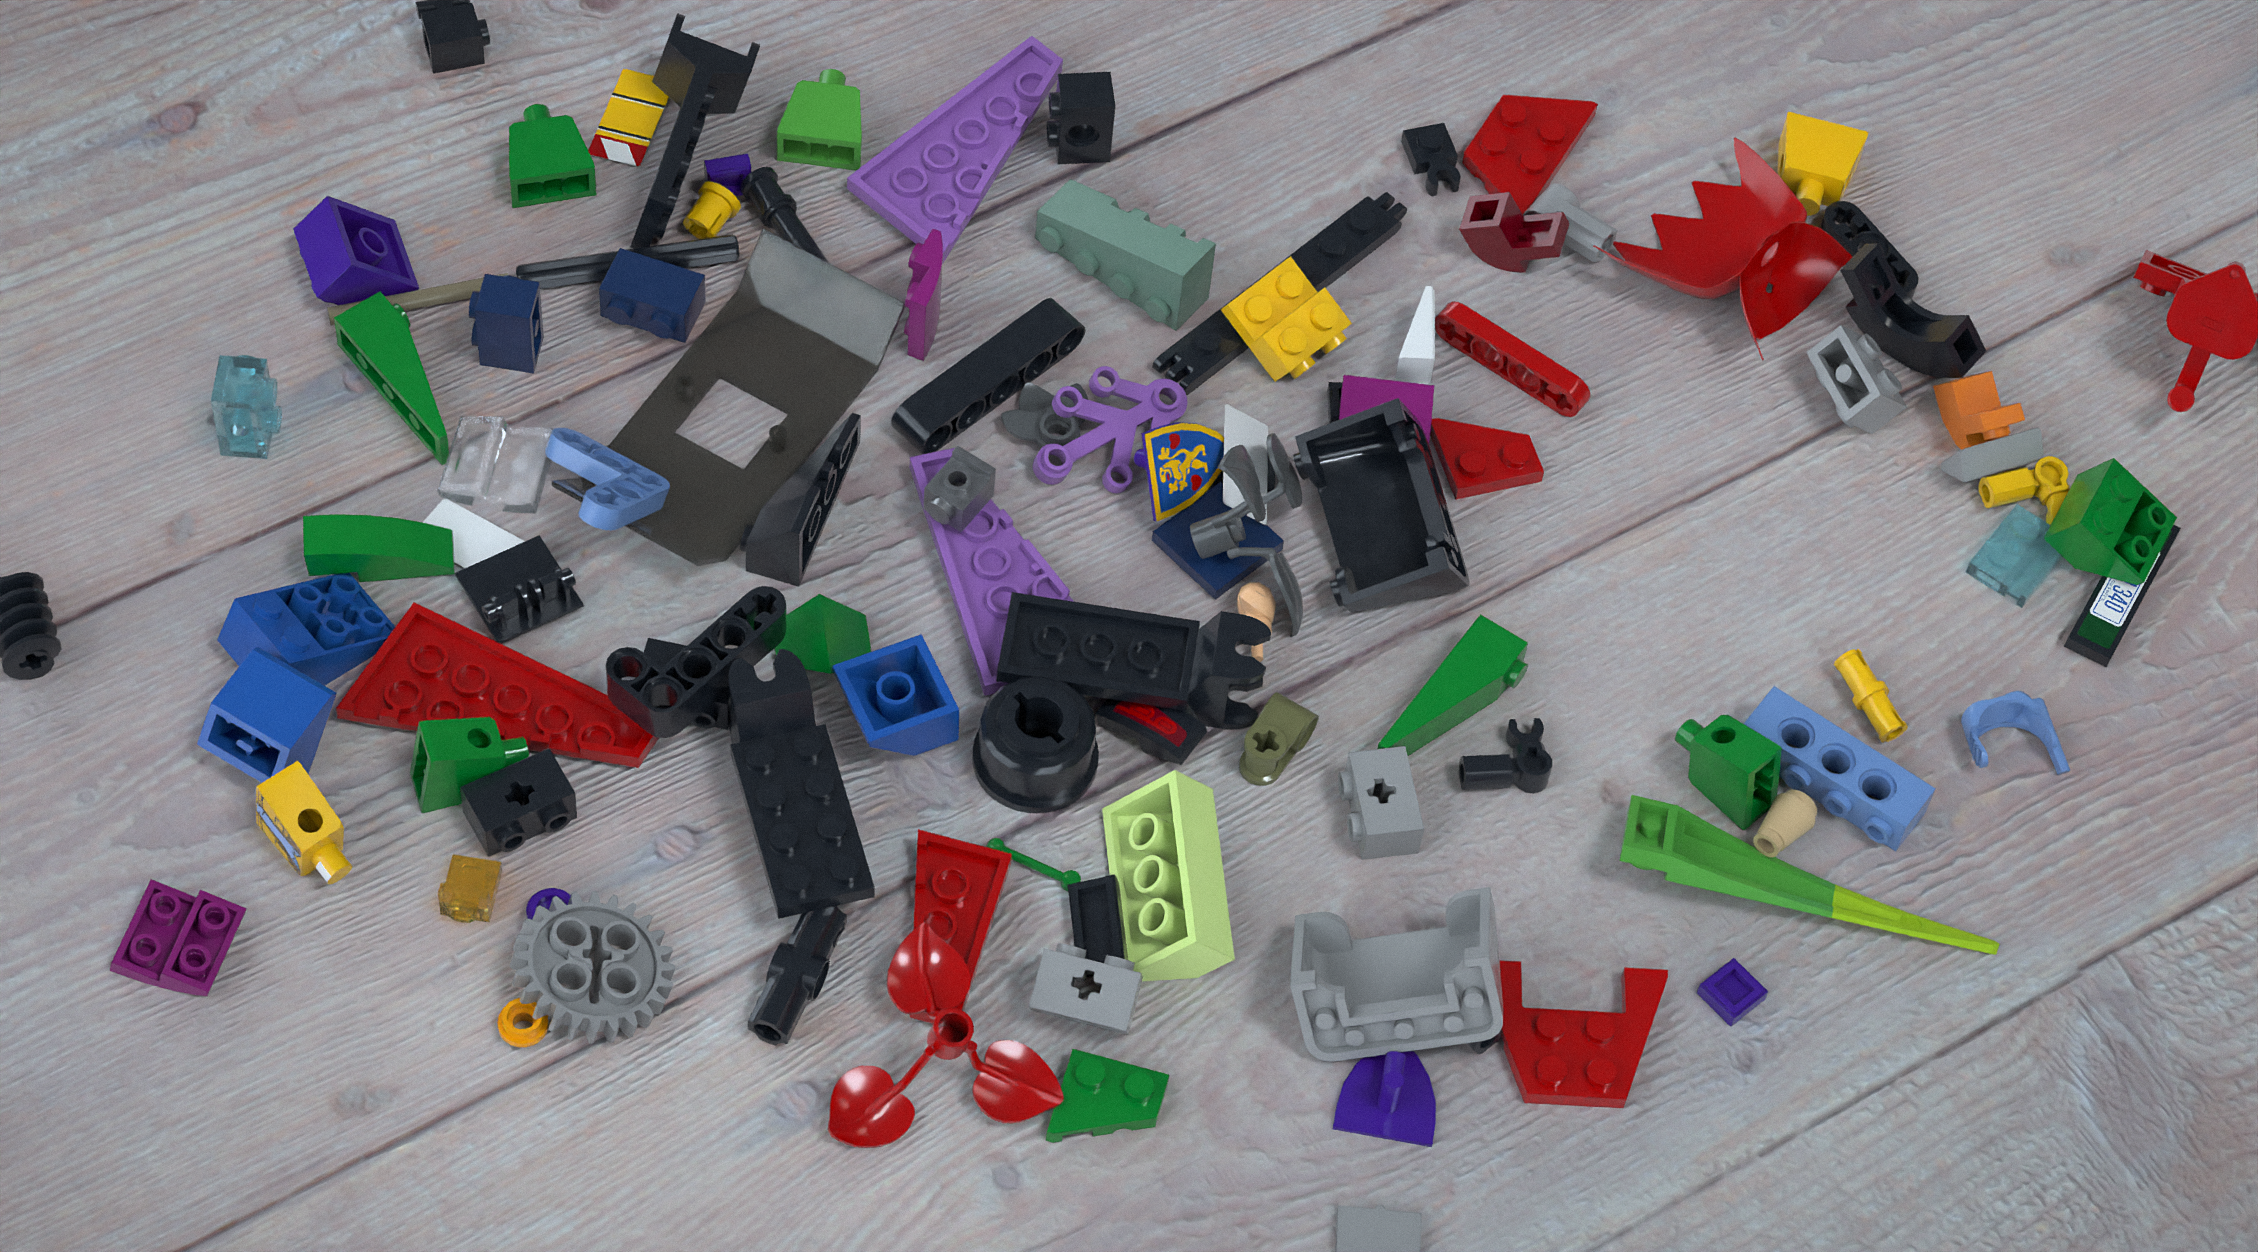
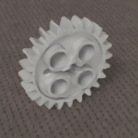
M574 891L571 894L568 905L555 896L552 899L549 910L539 905L536 908L533 920L525 919L512 949L515 952L510 968L517 970L512 984L514 987H525L520 998L521 1004L537 1003L532 1016L534 1019L541 1018L547 1014L552 1017L549 1025L551 1032L556 1030L561 1024L568 1026L567 1034L570 1040L576 1036L579 1030L586 1032V1037L590 1044L594 1043L598 1032H603L610 1043H614L619 1028L629 1038L633 1037L638 1024L647 1028L650 1026L653 1015H660L666 999H668L673 987L671 979L675 971V965L668 963L673 949L668 946H660L665 935L664 930L649 932L648 928L653 918L651 915L640 919L633 916L636 910L635 903H631L622 910L617 908V895L613 894L608 903L603 904L600 903L597 891H592L588 902H583L579 894ZM590 930H594L597 933V946L593 962V971L598 975L594 985L596 1004L589 1001V987L592 979V960L588 958L592 948ZM560 940L571 941L576 946L566 945ZM610 944L620 945L625 950L615 949ZM560 983L570 984L576 989H566ZM610 987L620 988L625 994L617 993Z

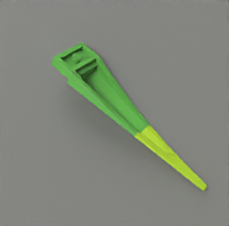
M1631 795L1619 861L1631 863L1636 868L1642 870L1655 869L1664 871V879L1670 882L1984 953L1997 954L2000 944L1994 940L1883 904L1826 881L1776 857H1767L1750 844L1715 827L1678 805Z

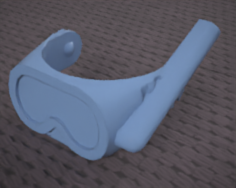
M2013 691L2004 696L1975 702L1963 713L1961 719L1963 730L1973 761L1975 760V764L1979 768L1988 766V755L1979 737L1994 728L2016 727L2031 732L2043 742L2058 775L2070 771L2043 699H2031L2023 691Z

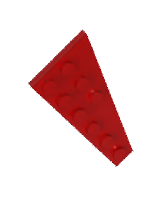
M413 602L336 707L337 719L417 731L419 721L491 717L496 721L501 740L524 737L528 750L541 752L550 748L551 752L557 755L636 768L641 766L659 739L646 732L614 706L609 700L608 695Z

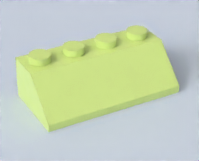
M1174 770L1104 807L1102 812L1109 874H1115L1120 885L1128 960L1135 963L1133 971L1142 974V981L1199 978L1235 960L1213 789Z

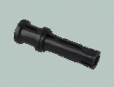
M761 167L754 170L742 181L740 185L741 193L746 199H752L759 210L758 218L763 225L768 228H774L808 278L810 285L816 288L827 284L828 282L821 273L825 272L827 277L832 280L836 270L830 265L796 215V201L791 195L783 192L777 183L778 175L773 168Z

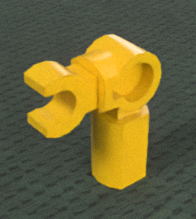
M2053 456L2043 457L2032 470L2023 467L1982 477L1979 482V494L1985 507L1989 509L2031 499L2035 495L2040 499L2043 506H2047L2046 523L2050 527L2070 490L2067 482L2068 468L2059 458Z

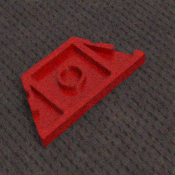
M1503 94L1464 151L1462 163L1474 177L1479 178L1484 183L1485 189L1489 194L1510 192L1523 215L1550 185L1594 118L1598 104L1593 101Z

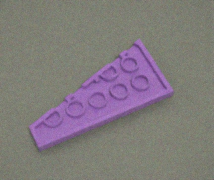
M1030 36L847 177V189L915 244L918 242L923 244L932 229L941 231L944 263L1053 87L1058 74H1061L1063 59L1036 38Z
M955 448L910 457L909 468L922 508L924 507V488L950 460L952 451ZM992 499L989 500L962 532L949 524L937 522L923 509L984 696L994 694L1000 687L1008 684L997 682L996 679L1012 592L1073 601L1069 596L1070 590L1029 539L1024 540L1013 527V520L1004 509L1000 510Z

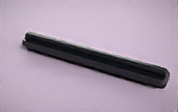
M735 235L626 249L682 268L733 262L739 259L740 254L738 240ZM618 251L521 264L516 267V277L518 279L540 282V289L604 280Z

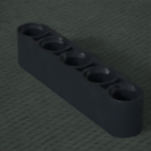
M1047 298L1041 301L901 403L892 416V427L922 454L937 452L1020 391L1025 383L1032 382L1075 350L1085 335V326L1054 299Z

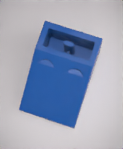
M342 573L235 598L217 641L238 666H240L252 649L259 647L325 686L373 657L395 626L350 573Z

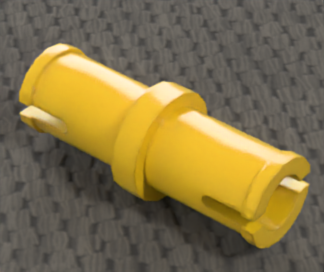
M1860 649L1847 651L1836 659L1834 666L1839 670L1854 694L1852 702L1857 710L1865 712L1882 743L1896 739L1907 730L1908 726L1901 719L1887 695L1890 690L1884 681L1877 680L1862 656L1863 654Z

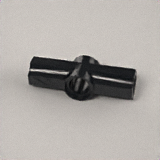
M837 906L802 913L788 942H781L776 949L768 968L767 984L748 1020V1029L754 1032L760 1040L775 1046L780 1043L788 1044L808 1001H815L828 974L829 959L847 924V914L843 913Z

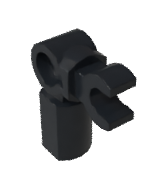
M1534 718L1531 733L1529 734L1520 732L1517 728L1516 719H1510L1506 740L1510 747L1514 749L1513 758H1510V754L1461 756L1459 761L1461 789L1511 788V785L1515 784L1526 793H1538L1544 790L1549 781L1552 758L1545 751V746L1541 742L1544 732V725L1541 719Z

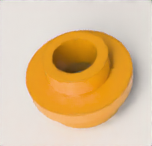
M520 998L514 999L501 1010L498 1016L499 1034L505 1042L512 1046H533L540 1042L548 1031V1015L534 1019L532 1016L537 1003L521 1004ZM520 1021H528L532 1024L531 1027L526 1029L514 1027Z

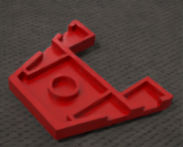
M1499 960L1503 998V1026L1501 1028V1036L1504 1041L1503 1050L1523 1102L1624 1108L1668 979V970L1624 967L1621 975L1622 1013L1526 1008L1522 1006L1521 961Z

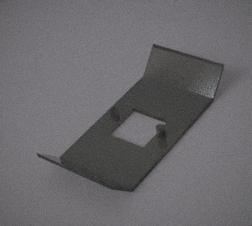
M762 229L737 292L607 446L657 473L670 483L666 500L660 510L625 527L697 566L727 561L739 546L746 525L748 523L755 524L761 508L806 462L878 372L905 309V303L777 235ZM719 379L787 414L780 425L770 428L769 439L744 469L675 433ZM583 477L551 481L552 487L580 502L583 501L588 489L597 486Z

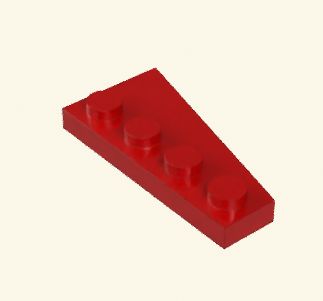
M918 829L913 930L922 923L928 924L942 940L960 954L970 972L971 990L1010 870L1012 854ZM970 990L964 1001L956 1009L964 1011ZM927 1010L919 1014L910 1015V1018L932 1024L934 1022V1019L928 1016Z

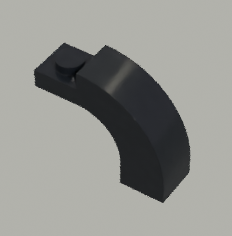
M1878 243L1864 244L1840 270L1854 297L1845 306L1849 315L1863 334H1868L1875 340L1881 351L1904 366L1929 376L1963 378L1986 352L1969 315H1941L1931 312L1918 305L1904 292Z

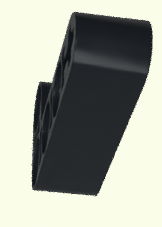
M768 586L752 589L664 667H661L637 648L624 647L615 650L607 658L605 666L609 700L649 734L658 738L675 736L729 689V670L736 659L743 658L754 667L781 643L786 634V600L784 595L779 590ZM729 645L738 646L737 648L732 649L725 648V646ZM694 675H703V676H705V677H703V678H698V679H696V678H691V676H694ZM624 677H635L633 680H622ZM660 705H669V706H671L670 708H666V709L656 708L657 706H660Z

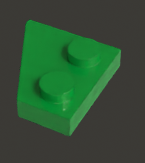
M1072 1049L1061 1084L1064 1100L1053 1110L1047 1129L1046 1141L1051 1143L1062 1142L1065 1135L1092 1132V1136L1095 1137L1113 1134L1119 1129L1133 1131L1156 1127L1170 1075Z

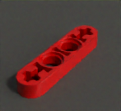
M1452 301L1435 317V330L1445 342L1557 413L1566 417L1576 416L1591 398V392L1587 384L1579 376L1468 306Z

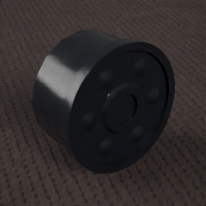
M1047 677L1020 678L1000 687L986 702L980 719V728L973 744V769L978 782L985 792L1005 807L1020 812L1039 814L1066 808L1079 800L1088 791L1097 773L1099 751L1096 741L1094 712L1084 696L1067 683Z

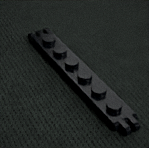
M1385 192L1376 200L1367 196L1290 256L1315 290L1319 292L1323 288H1327L1394 236L1402 226L1400 220L1407 213V208L1400 202L1390 208L1395 198L1388 192ZM1219 309L1159 355L1153 362L1152 368L1160 374L1170 368L1165 375V379L1173 380L1176 383L1184 378L1179 385L1184 389L1186 395H1189L1249 347L1221 309Z

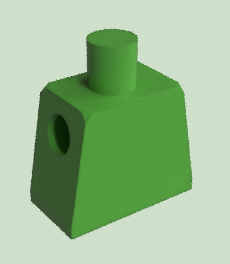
M826 69L820 73L819 82L802 80L796 84L777 130V161L855 171L861 167L860 90L854 86H846V77L842 72L836 69Z

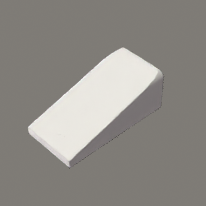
M1433 286L1425 287L1399 356L1395 381L1426 385L1431 383L1435 361V290H1433Z

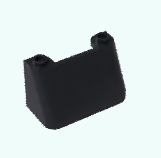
M1399 398L1295 436L1299 450L1298 453L1293 455L1297 471L1302 480L1309 478L1313 485L1318 488L1340 567L1335 570L1336 579L1330 581L1333 596L1339 607L1344 606L1350 612H1357L1452 593L1469 586V576L1426 434L1417 417Z

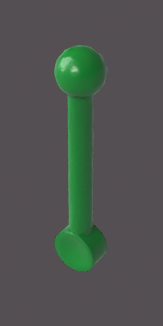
M995 837L987 842L986 847L1011 853L1013 861L1060 881L1062 888L1068 891V884L1081 882V876L1076 871L1068 870L1061 872L1006 847L1004 841L1000 838Z

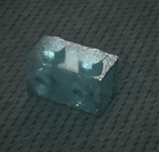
M239 355L237 357L219 356L211 406L221 456L268 459L272 433H280L282 408L275 405L277 400V379L270 378L267 359L255 358L249 355Z

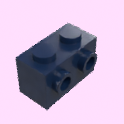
M620 248L599 287L600 316L608 318L619 325H630L649 331L663 339L671 338L686 343L706 303L705 275Z
M485 274L480 291L472 292L469 303V318L475 319L471 343L472 346H478L480 365L534 374L544 338L540 282L518 279L510 275L497 276Z

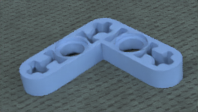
M554 428L551 432L545 449V455L553 462L597 485L586 491L579 509V517L584 522L595 528L612 531L652 514L663 507L670 489V483L665 478L575 430Z

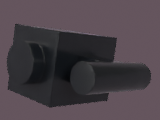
M423 0L415 2L418 18L422 21L423 41L433 74L485 64L483 46L490 45L488 26L485 19H477L473 3H470V0Z

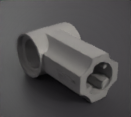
M1561 184L1549 185L1525 211L1523 216L1564 212L1570 223L1564 244L1594 263L1596 261L1600 262L1605 254L1593 247V245L1608 252L1616 238L1617 230L1580 208L1577 197L1567 187Z

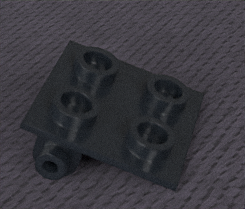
M540 535L455 573V577L495 641L500 644L584 607L583 602L572 587L576 585L572 571L568 567L563 570L560 568Z

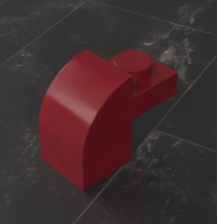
M1510 192L1470 196L1459 230L1471 251L1485 263L1501 270L1525 273L1529 260L1560 257L1570 223L1564 212L1523 216Z

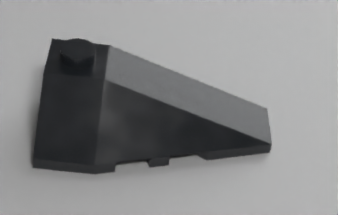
M851 413L761 508L755 524L748 523L746 525L740 542V550L746 552L747 572L794 586H800L860 444L861 415Z

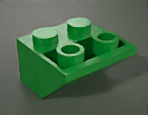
M2112 458L2076 476L2044 540L2075 569L2139 585L2144 583L2177 517L2115 458Z

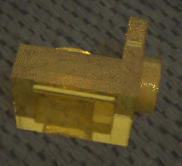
M453 854L446 882L440 883L438 890L440 914L449 916L451 919L462 923H471L475 920L490 923L502 875V863Z

